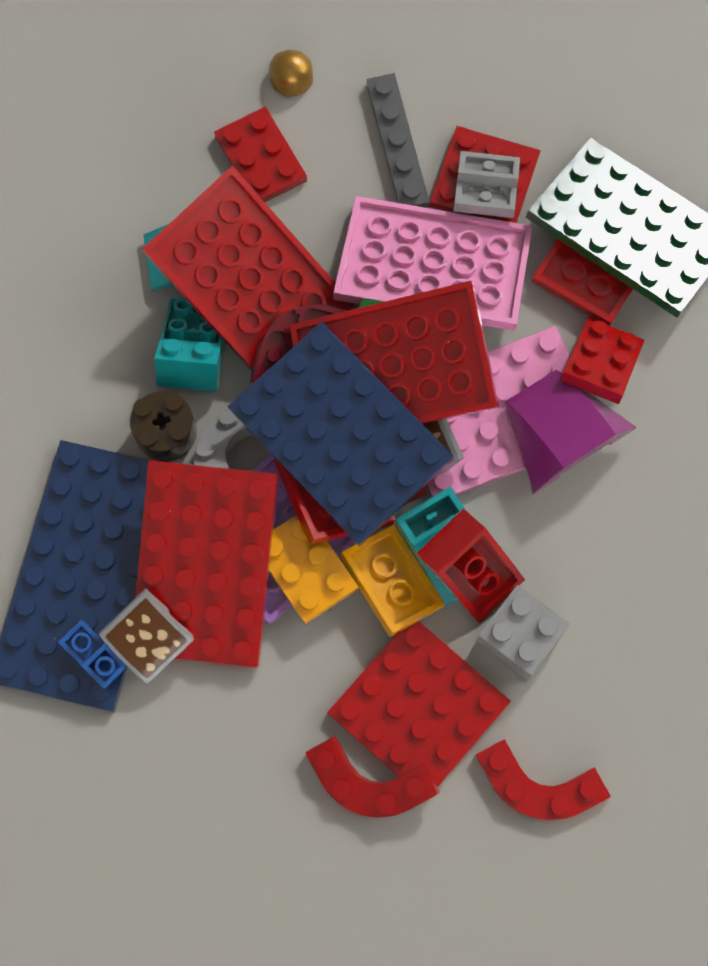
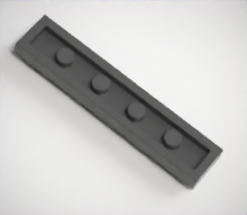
M395 73L366 79V85L397 202L424 208L429 207L430 201Z

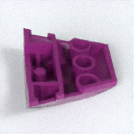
M557 369L505 401L514 435L523 457L522 461L531 483L530 487L533 495L559 479L561 474L604 446L613 444L636 429V426L589 392L560 381L563 373Z

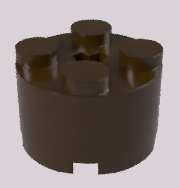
M167 391L153 392L138 399L133 405L130 416L131 432L137 445L146 455L157 461L170 462L183 457L191 445L194 444L197 435L196 423L189 405L179 394ZM166 424V429L160 430L161 425Z

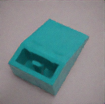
M170 299L154 358L156 386L218 392L226 343L186 299Z
M451 486L396 518L395 527L445 603V607L454 603L457 599L430 571L416 553L464 508Z

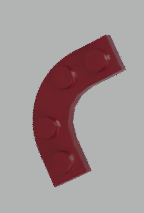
M306 305L292 309L275 319L260 339L249 383L253 384L293 348L289 325L346 310L326 305Z

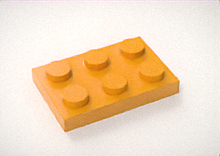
M297 515L273 530L269 572L305 625L359 590L358 585L327 541L309 545Z
M395 525L369 537L360 546L356 544L344 550L339 556L389 637L442 609L445 605Z

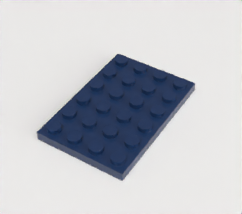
M323 322L318 324L227 406L233 415L358 546L362 545L454 459V456Z

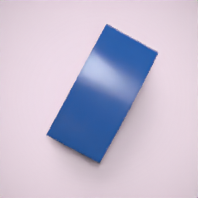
M82 619L58 641L103 689L127 667Z

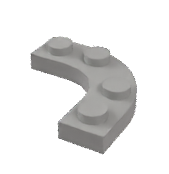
M230 410L223 412L200 436L194 452V464L229 468L228 457L232 448L240 440L252 435V433Z

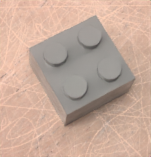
M517 585L478 635L476 643L528 681L569 627L570 623Z

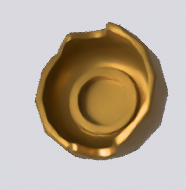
M287 49L277 53L272 58L269 66L270 78L273 89L284 96H298L305 93L313 84L312 63L309 57L300 50Z

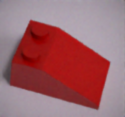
M464 508L416 553L479 624L511 594L517 585L525 581L524 577L486 527Z

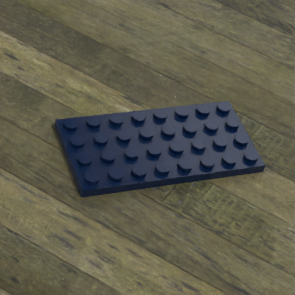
M60 440L0 639V686L115 713L127 667L103 689L58 641L81 619L99 636V632L136 597L148 471L147 459Z

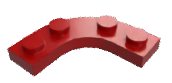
M336 735L305 752L320 782L329 795L344 808L359 815L375 818L396 816L440 793L425 763L418 765L397 778L385 782L371 781L363 777L351 765Z
M505 739L475 755L491 786L501 800L513 810L531 818L544 821L564 820L583 813L611 797L595 767L563 784L556 786L538 784L529 779L520 768Z

